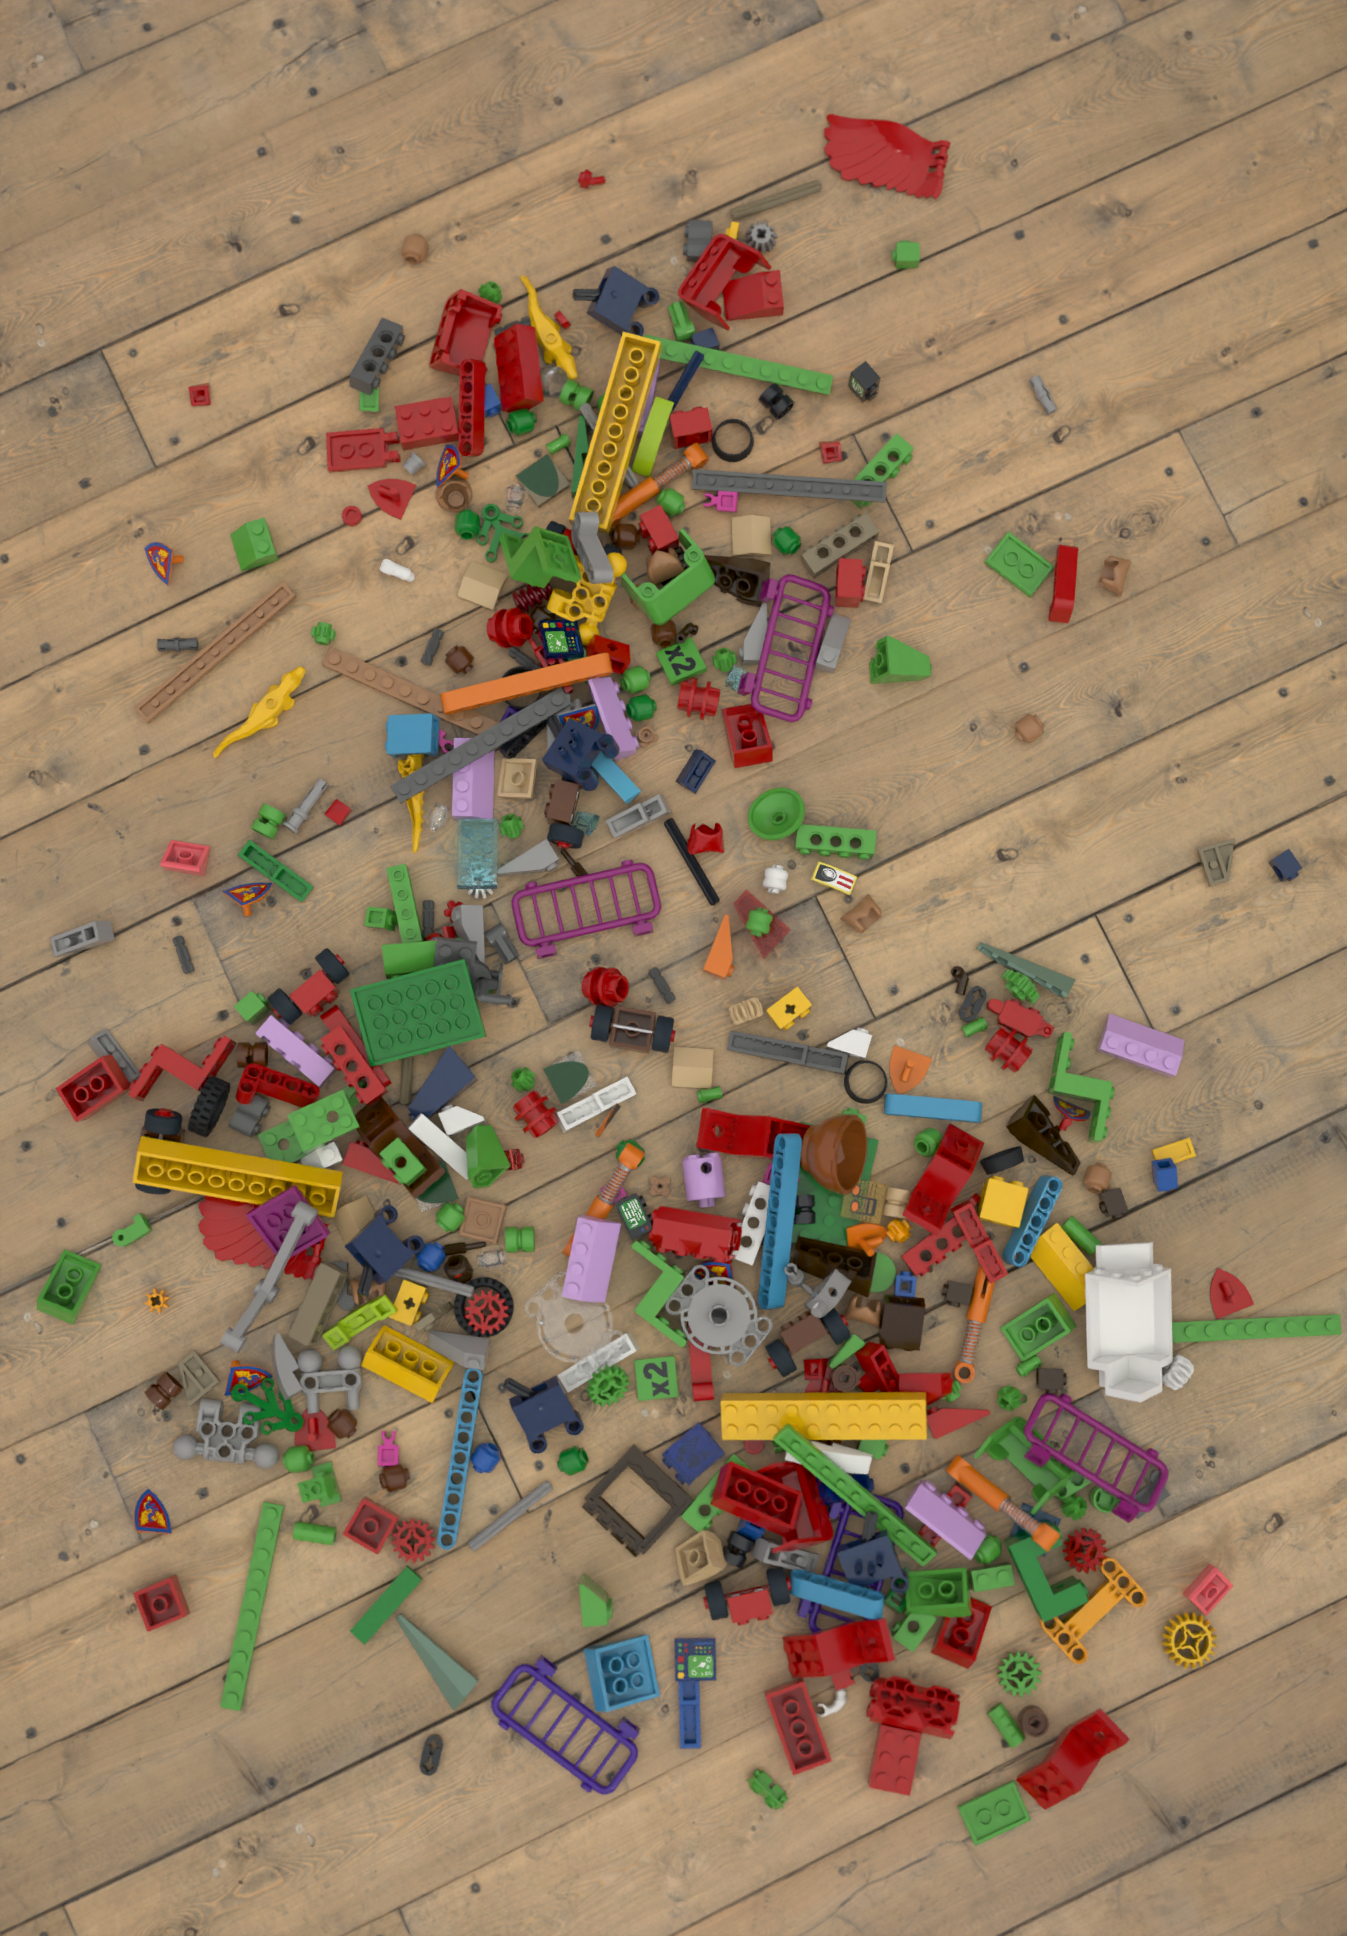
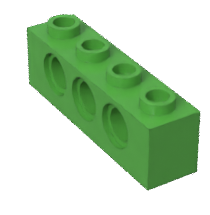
M896 433L853 480L887 482L890 478L894 479L900 472L899 468L903 464L907 465L913 458L914 448ZM895 456L898 461L891 462L888 457ZM883 470L885 475L879 476L875 471ZM851 501L859 509H862L864 506L868 507L872 503L864 501Z
M801 824L796 830L795 851H799V854L810 855L811 852H818L820 856L838 854V857L850 858V855L858 856V859L869 860L875 854L876 831ZM814 836L819 837L821 843L813 845L810 839ZM837 838L841 845L833 847L830 844V840ZM857 840L860 843V847L857 849L852 848L850 841Z
M401 864L386 868L402 943L424 941L407 865Z
M732 1453L731 1456L722 1465L724 1466L729 1461H732L736 1464H739L745 1468L752 1470L751 1467H749L743 1460H741L734 1453ZM720 1469L681 1514V1517L698 1532L707 1530L713 1523L711 1521L715 1514L719 1516L723 1512V1510L710 1505L712 1492L715 1489ZM703 1504H707L711 1508L710 1513L707 1515H702L699 1512V1507Z

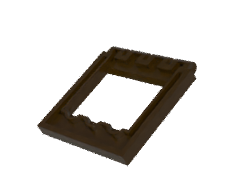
M633 1444L584 1498L587 1502L582 1508L592 1517L598 1511L600 1515L595 1520L607 1531L611 1526H614L615 1528L610 1534L621 1544L628 1540L629 1543L625 1548L636 1558L640 1552L644 1555L694 1499ZM627 1466L672 1507L646 1537L639 1533L601 1497L604 1491Z

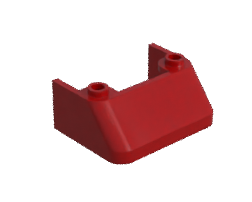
M718 234L711 240L679 287L678 296L707 321L729 331L730 327L720 316L722 309L715 302L736 271L742 274L748 273L755 264L768 270L772 267L760 251L725 234Z
M795 1462L773 1463L755 1471L802 1492L793 1530L783 1536V1545L773 1548V1553L795 1551L824 1543L833 1538V1529L826 1504L822 1503L817 1478L802 1464Z

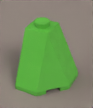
M885 636L876 642L875 649L877 653L875 658H871L869 664L871 684L921 681L931 676L932 667L929 656L891 636Z
M480 1124L473 1127L472 1131L466 1136L468 1178L474 1189L490 1187L510 1167V1163L492 1125L483 1126Z

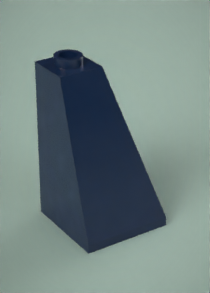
M451 1046L446 1049L408 1107V1110L411 1112L408 1116L412 1121L420 1113L431 1119L442 1108L446 1107L478 1081Z

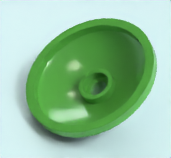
M770 789L759 795L750 806L748 812L749 827L756 836L765 840L785 838L796 831L801 825L805 816L804 802L801 796L792 789Z

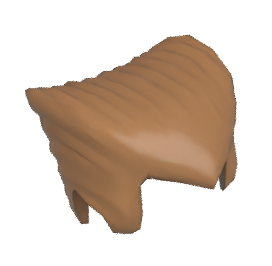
M466 480L450 481L442 488L436 490L435 498L439 506L444 510L461 512L471 502V486Z
M668 548L669 553L656 550L651 560L650 556L646 559L648 579L655 586L685 571L673 548Z
M1113 556L1105 559L1098 584L1121 597L1131 561Z
M867 894L858 905L840 919L862 934L882 917V912L871 896Z
M349 1279L353 1301L356 1305L365 1304L376 1297L386 1294L387 1282L378 1285L373 1279L369 1295L361 1296L357 1293L360 1279Z
M854 1294L843 1316L846 1320L868 1323L879 1329L882 1303L880 1300H871Z

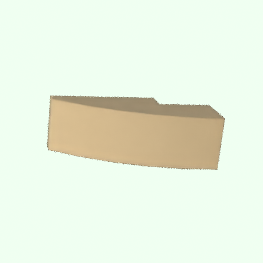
M880 541L874 542L865 585L864 600L882 603L894 544Z

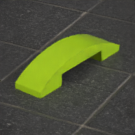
M658 396L655 397L632 467L633 472L647 477L651 476L674 402Z
M386 1294L381 1295L340 1319L322 1334V1337L334 1351L378 1320L382 1321L397 1312V1308Z

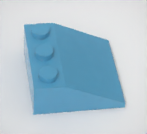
M647 1634L584 1649L595 1711L609 1712L660 1696Z

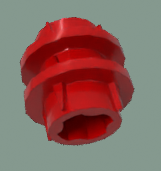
M516 607L508 610H497L492 618H488L487 634L489 640L496 642L499 647L523 646L526 640L532 637L533 622L531 616L523 613Z
M695 678L693 683L683 682L678 698V710L686 711V717L689 718L692 711L701 713L700 720H704L705 715L715 717L720 698V689L711 687L710 681H707L706 688L697 686L698 679Z
M596 967L591 972H587L581 985L584 997L588 998L591 1004L595 1006L614 1007L619 1002H623L629 991L627 978L618 969L612 967Z
M1004 1026L998 1029L984 1050L992 1055L989 1059L993 1062L998 1057L1004 1062L1001 1066L1003 1071L1009 1068L1015 1073L1027 1061L1033 1049L1026 1044L1028 1041L1026 1037L1021 1041L1013 1037L1017 1032L1016 1029H1012L1010 1032Z
M532 1091L512 1107L517 1114L514 1118L516 1122L523 1119L527 1124L523 1129L524 1133L530 1132L534 1138L544 1135L559 1122L554 1115L557 1111L556 1108L553 1107L548 1110L544 1103L549 1098L547 1096L541 1097L538 1091Z

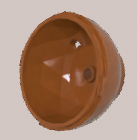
M842 1114L825 1119L819 1125H811L806 1131L801 1149L802 1167L805 1172L810 1173L827 1190L848 1195L858 1184L867 1155V1134L863 1121L858 1118V1115Z

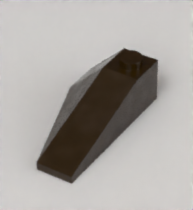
M704 555L715 576L714 585L720 588L721 592L733 595L741 603L761 607L762 601L759 599L763 582L768 580L770 576V562L753 558Z
M1035 1095L1031 1096L1011 1116L1006 1128L1019 1142L1070 1175H1075L1081 1162L1069 1143L1062 1140L1059 1134L1061 1130L1058 1125L1054 1127L1048 1117L1051 1115L1048 1109Z

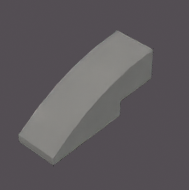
M658 794L643 803H638L606 820L613 837L617 838L672 812L664 795Z
M278 1333L272 1339V1364L279 1390L286 1401L299 1394L302 1387L294 1375L299 1366Z

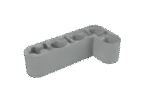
M596 511L576 512L571 539L590 583H612L613 569L597 536L599 528L598 513Z

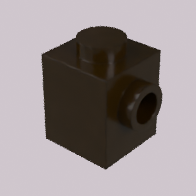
M1121 1187L1098 1194L1101 1201L1098 1203L1100 1211L1106 1217L1112 1216V1219L1124 1216L1123 1212L1128 1211Z
M948 1280L947 1284H943L941 1295L944 1296V1300L948 1301L950 1306L960 1308V1304L970 1305L973 1285Z
M1036 1368L1037 1389H1046V1393H1058V1390H1063V1385L1067 1384V1375L1063 1373V1369Z

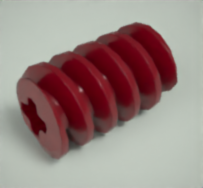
M550 583L545 588L533 586L532 588L527 584L526 591L521 587L519 588V594L515 591L512 592V598L518 609L521 610L523 608L528 612V605L536 608V601L540 605H542V598L549 601V595L552 594L553 589Z

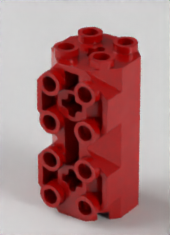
M659 1206L658 1210L654 1209L652 1212L653 1228L649 1232V1241L653 1242L656 1251L668 1253L675 1250V1254L681 1256H693L694 1253V1258L712 1259L714 1257L713 1261L721 1263L731 1262V1259H735L736 1255H733L734 1250H739L742 1237V1227L738 1226V1223H741V1219L668 1206Z
M879 1676L878 1679H874L869 1691V1697H872L866 1710V1717H869L870 1721L951 1740L955 1730H951V1727L957 1725L960 1701L958 1699L960 1696L958 1694L952 1693L948 1688L935 1685L930 1688L914 1685L909 1679L896 1676L891 1678Z

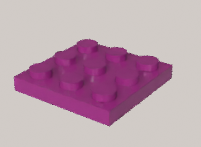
M296 1185L286 1189L246 1214V1217L276 1256L295 1219L291 1214L298 1202L301 1200L311 1206ZM316 1215L310 1226H305L291 1257L329 1236V1229L318 1215Z

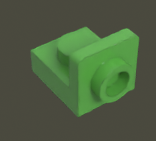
M379 387L377 390L374 389L371 396L360 391L359 411L379 412Z
M367 906L364 926L389 931L395 930V925L397 924L396 911Z

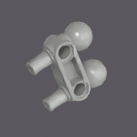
M350 1345L343 1347L337 1356V1361L341 1368L320 1370L323 1360L320 1353L314 1349H306L299 1354L297 1364L301 1371L300 1385L302 1393L306 1395L307 1413L319 1412L318 1394L334 1391L347 1392L348 1410L360 1409L359 1391L362 1388L363 1379L360 1366L363 1361V1355L359 1348ZM354 1374L357 1378L356 1383H349L347 1375ZM307 1377H313L316 1380V1386H308L306 1382Z

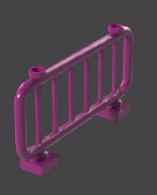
M787 574L780 578L779 582L772 578L763 582L759 600L767 603L774 599L757 673L748 672L741 675L737 694L743 696L751 694L753 708L762 714L787 722H796L803 717L805 709L809 710L812 706V699L808 698L826 618L833 615L834 606L830 605L831 595L825 586L796 575ZM792 582L820 592L823 596L822 605L819 606L783 594L786 583ZM782 597L820 610L817 625L780 613ZM778 616L816 628L813 643L775 631ZM773 635L812 647L809 661L807 662L771 650ZM769 653L806 665L807 669L804 680L767 669L766 664ZM767 672L803 684L800 699L761 687L764 673ZM760 691L797 702L798 708L796 713L791 715L761 705L759 703Z
M626 860L621 862L622 867L540 886H537V882L525 884L526 889L516 892L511 900L520 941L529 947L539 946V948H536V954L538 959L557 955L555 944L551 945L552 942L634 923L636 924L632 926L634 937L654 933L652 922L647 923V920L658 916L661 911V901L652 868L645 863L633 864V860ZM639 870L646 873L653 901V910L643 914L640 911L631 873ZM628 873L637 915L622 918L612 877ZM609 878L618 919L603 923L593 881ZM589 882L599 924L583 927L574 885ZM570 887L579 928L564 932L555 890ZM551 891L560 933L545 936L535 894ZM527 896H532L541 937L530 939L526 935L519 905L520 899Z
M1052 1393L1041 1395L1024 1427V1435L1032 1446L1026 1450L1023 1457L1041 1468L1048 1462L1051 1456L1120 1499L1114 1505L1111 1512L1128 1523L1137 1517L1139 1511L1149 1512L1153 1510L1169 1476L1168 1468L1158 1459L1159 1453L1152 1448H1149L1146 1452L1071 1405L1072 1398L1066 1394H1061L1060 1397ZM1051 1401L1058 1405L1059 1409L1043 1441L1033 1435L1032 1429L1045 1403ZM1064 1409L1077 1417L1059 1452L1046 1444ZM1080 1420L1093 1427L1094 1430L1078 1463L1065 1456L1064 1452ZM1097 1431L1112 1440L1094 1474L1081 1466ZM1117 1442L1128 1449L1129 1452L1113 1485L1100 1478L1099 1474L1114 1443ZM1132 1453L1147 1462L1131 1496L1116 1487ZM1152 1464L1160 1470V1477L1148 1503L1142 1504L1135 1500L1134 1497L1149 1465Z

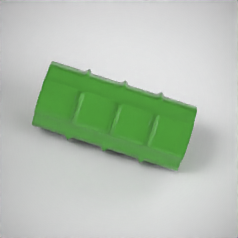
M1070 1216L1061 1226L1064 1232L1090 1256L1096 1251V1245L1102 1244L1073 1216Z
M296 1521L293 1539L333 1546L336 1540L337 1528Z
M1001 1702L988 1710L987 1714L992 1723L997 1727L998 1732L1001 1733L1010 1748H1014L1024 1741L1026 1737L1021 1732V1728L1017 1726Z

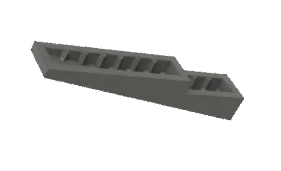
M736 1031L730 1032L727 1046L728 1051L843 1075L846 1074L849 1054Z

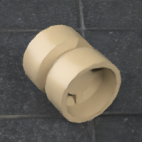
M886 1187L885 1199L888 1202L883 1204L882 1215L907 1220L902 1214L912 1192Z

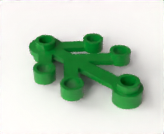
M487 504L483 507L481 515L484 523L476 540L480 546L487 545V535L491 525H493L495 533L489 550L485 553L486 561L493 563L497 560L496 552L500 543L499 537L502 533L522 539L523 537H528L529 533H520L504 528L500 521L512 524L513 528L520 529L523 526V520L520 516L501 513L499 507L495 504ZM492 511L495 513V515L493 517H489L488 513ZM520 520L521 523L519 525H515L514 521ZM485 537L486 540L484 542H480L479 538ZM491 553L495 555L493 559H489L487 556Z
M265 1378L261 1383V1388L265 1392L268 1402L248 1392V1388L244 1384H237L231 1390V1397L234 1401L242 1402L246 1400L264 1410L256 1413L252 1411L246 1412L242 1418L244 1424L252 1425L256 1421L271 1417L282 1420L275 1423L270 1421L264 1422L260 1427L263 1435H269L271 1432L281 1429L297 1432L302 1428L304 1423L302 1416L294 1412L291 1399L285 1401L281 1392H279L278 1397L283 1401L285 1412L279 1409L273 1391V1379ZM265 1382L270 1383L271 1387H266ZM238 1389H242L244 1394H240ZM246 1416H251L252 1421H248ZM291 1419H295L297 1424H293ZM264 1426H269L270 1431H266Z

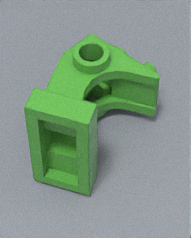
M332 1461L311 1467L314 1478L297 1483L302 1503L319 1499L321 1507L342 1501Z

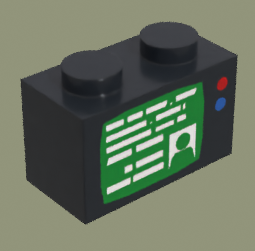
M865 361L851 372L848 387L864 403L867 399L871 401L876 397L881 378Z
M637 1193L615 1203L632 1240L650 1232L653 1228L651 1213L646 1214L644 1207L647 1205L642 1195L638 1197Z

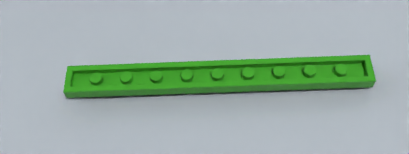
M644 335L645 338L661 342L662 351L659 359L687 365L694 352L699 351L704 355L699 365L700 368L830 395L834 375Z
M1340 1314L1172 1322V1343L1342 1335Z
M787 1423L774 1435L773 1440L862 1516L865 1517L867 1511L877 1512L878 1520L876 1527L880 1531L887 1529L891 1540L920 1565H926L937 1555L936 1548L790 1424Z
M263 1502L220 1705L222 1708L237 1711L242 1709L284 1505Z

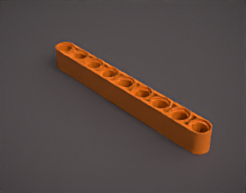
M601 653L440 694L443 712L445 715L607 676L612 674L613 670L609 653Z

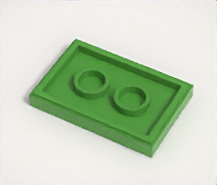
M1009 531L984 562L1030 598L1055 567Z
M1013 1780L957 1806L975 1846L1031 1820Z

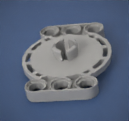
M697 1265L689 1272L669 1297L665 1306L668 1313L672 1315L681 1313L683 1331L694 1346L711 1354L729 1353L730 1363L738 1367L746 1363L772 1329V1321L768 1317L761 1316L757 1318L755 1301L742 1284L726 1277L709 1278V1271L703 1265ZM698 1268H702L706 1272V1276L702 1280H698L694 1276V1272ZM717 1280H725L731 1282L730 1286L718 1284ZM713 1281V1285L708 1286V1282ZM684 1284H690L693 1287L691 1295H683L681 1288ZM735 1284L745 1291L744 1295L733 1288ZM747 1297H749L752 1302L753 1310L749 1309V1305L746 1301ZM672 1300L680 1302V1309L676 1312L669 1309V1303ZM715 1308H722L726 1311L727 1317L723 1323L713 1322L711 1313ZM688 1311V1317H684V1312ZM750 1314H754V1319L750 1320ZM762 1319L767 1320L769 1323V1328L766 1331H760L757 1327V1323ZM684 1321H688L689 1327L692 1331L690 1335L686 1330ZM749 1335L756 1338V1344L753 1347L745 1345V1338ZM696 1336L699 1341L704 1343L703 1347L698 1345L692 1338ZM708 1345L720 1347V1351L708 1350L707 1347ZM729 1346V1350L725 1351L724 1347ZM734 1352H742L744 1358L741 1363H735L732 1360Z

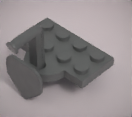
M437 937L433 967L466 959L476 999L483 1003L511 1006V995H500L503 963H500L498 971L490 970L483 962L475 960L477 941ZM495 989L496 995L488 994V991Z

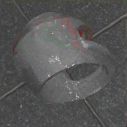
M541 366L543 397H558L567 382L566 371L560 366Z

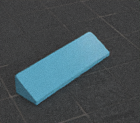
M600 751L591 767L599 773V776L628 805L641 793V790L611 758H606Z

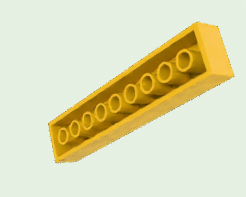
M627 332L622 334L569 516V521L572 525L576 512L596 511L599 515L598 532L609 534L662 351L660 341Z
M141 1136L132 1183L258 1205L296 1185L311 1207L318 1210L317 1215L334 1218L343 1172Z
M926 1392L723 1393L720 1401L722 1440H773L774 1435L787 1423L807 1440H927Z

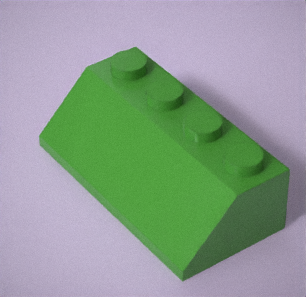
M437 940L382 945L386 978L391 979L432 968L434 966Z
M586 1574L581 1575L579 1591L583 1627L608 1625V1621L612 1619L613 1613L612 1598H608V1593Z

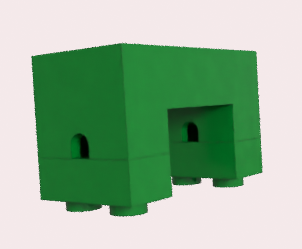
M1048 1519L1042 1521L1041 1523L1045 1522L1060 1534V1537L1050 1550L1061 1546L1062 1542L1060 1539L1063 1536L1059 1527H1056L1055 1523H1051ZM1023 1530L1003 1539L1035 1611L1043 1622L1088 1602L1086 1595H1089L1085 1584L1080 1579L1077 1580L1073 1575L1049 1586L1037 1559V1556L1048 1551L1032 1540L1031 1534Z

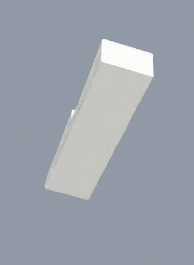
M625 1077L557 1112L555 1116L564 1133L614 1107L616 1103L619 1104L635 1096L636 1092L629 1078Z
M420 1113L408 1126V1129L467 1180V1153L425 1115Z
M629 1331L560 1373L558 1377L566 1391L570 1392L593 1378L591 1374H597L599 1367L602 1370L605 1369V1365L611 1367L640 1348Z

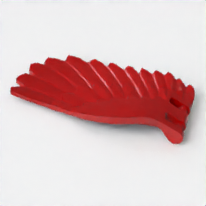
M834 114L827 115L828 123L831 126L824 129V136L830 142L825 145L824 152L826 156L831 158L830 167L835 171L841 172V179L846 181L857 179L860 185H867L872 182L873 187L876 188L886 185V190L896 187L897 192L907 191V195H915L916 198L924 196L927 199L933 195V198L937 199L940 196L945 175L943 170L946 168L948 160L947 150L950 149L951 144L949 141L931 142L903 124L893 121L856 119ZM932 150H939V153L932 155ZM929 168H936V171L928 173Z
M203 1195L206 1200L200 1202L198 1208L205 1218L200 1220L198 1227L205 1236L203 1245L207 1249L215 1251V1258L220 1261L232 1259L235 1265L248 1263L251 1267L263 1265L264 1269L271 1268L276 1255L246 1217L250 1210L259 1205ZM326 1238L310 1246L314 1248L313 1255H308V1248L292 1256L284 1269L285 1274H293L295 1278L303 1277L304 1280L311 1278L313 1281L315 1269L322 1261V1257H320L321 1250H324Z

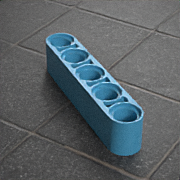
M885 1094L884 1114L981 1123L982 1102Z
M1042 1175L1037 1180L1024 1207L1019 1228H1014L1002 1256L1006 1264L1022 1267L1027 1263L1062 1190V1181L1058 1177Z
M795 1569L790 1573L792 1590H789V1592L793 1596L869 1619H880L883 1616L884 1595L880 1592L802 1569Z

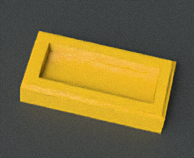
M1190 1137L1151 1150L1154 1161L1172 1158L1175 1164L1196 1157Z

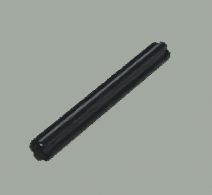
M674 819L666 820L664 826L711 906L717 904L720 901L718 895L694 854L688 853L687 842Z

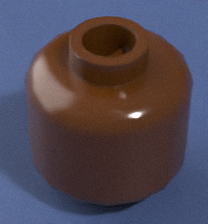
M617 524L611 530V543L619 549H634L636 543L640 542V531H637L634 524Z
M672 620L663 625H651V636L654 644L661 648L673 645L676 641L677 631L676 625Z
M456 645L445 654L447 657L445 663L455 674H460L461 672L466 674L473 668L471 664L474 661V657L465 646L458 647Z
M338 1408L327 1418L329 1421L327 1424L328 1429L339 1439L350 1438L357 1431L355 1428L357 1426V1419L347 1409L340 1410Z
M400 1463L383 1467L379 1474L381 1487L389 1493L405 1489L407 1480H410L408 1468H403Z

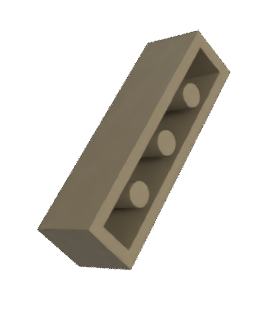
M321 1262L315 1269L314 1279L307 1287V1294L304 1301L298 1307L296 1319L290 1325L288 1336L307 1347L317 1346L349 1275V1272L330 1262Z

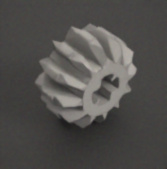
M759 220L757 226L752 223L750 229L746 230L745 242L748 243V246L761 251L763 255L765 250L771 252L772 246H776L775 239L777 238V233L774 232V226L768 227V222L761 225Z

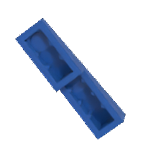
M679 1662L678 1665H684V1670H678V1673H684V1678H678L680 1749H701L699 1677L690 1678L688 1675V1662Z

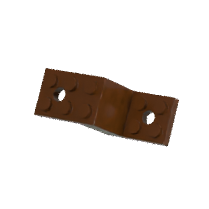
M382 1097L371 1105H366L355 1115L360 1125L356 1129L357 1132L381 1160L383 1157L379 1153L395 1139L399 1138L427 1169L410 1186L403 1183L414 1199L423 1194L430 1185L439 1180L445 1173V1170L425 1145L408 1129ZM401 1158L398 1160V1168L405 1167L406 1159Z

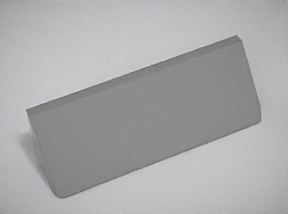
M107 1028L90 1038L88 1045L97 1057L100 1058L101 1056L112 1054L130 1084L140 1077L141 1073Z

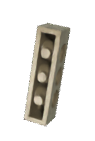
M867 513L862 516L860 514L855 516L847 526L841 525L834 531L833 535L830 537L828 535L824 536L818 541L819 544L814 547L811 545L802 551L801 561L813 579L836 565L839 558H847L878 538L879 531ZM857 531L860 536L852 537L850 532ZM841 541L844 546L837 548L834 542ZM823 551L826 552L828 556L826 558H820L818 556V553Z

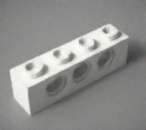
M759 1181L757 1185L752 1184L749 1196H752L749 1204L745 1203L742 1211L745 1217L742 1223H738V1226L742 1227V1237L749 1236L752 1244L750 1247L745 1248L740 1243L739 1250H734L733 1255H736V1260L751 1266L754 1263L765 1233L770 1190L769 1185ZM762 1198L765 1200L766 1206L763 1210L755 1207L756 1199ZM750 1217L758 1219L759 1225L757 1228L752 1229L748 1226L747 1222Z

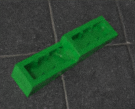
M583 415L579 416L571 489L572 498H575L582 475V459L587 458L589 451Z
M250 839L237 855L301 903L313 889L312 885Z
M407 1565L350 1632L365 1645L422 1581V1578Z

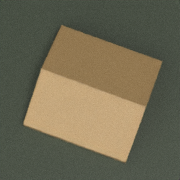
M747 515L731 519L733 557L771 556L770 517Z
M471 561L463 576L457 597L494 611L508 575Z
M502 758L497 797L517 800L532 799L538 760Z
M674 1047L671 1087L710 1089L712 1085L714 1049Z

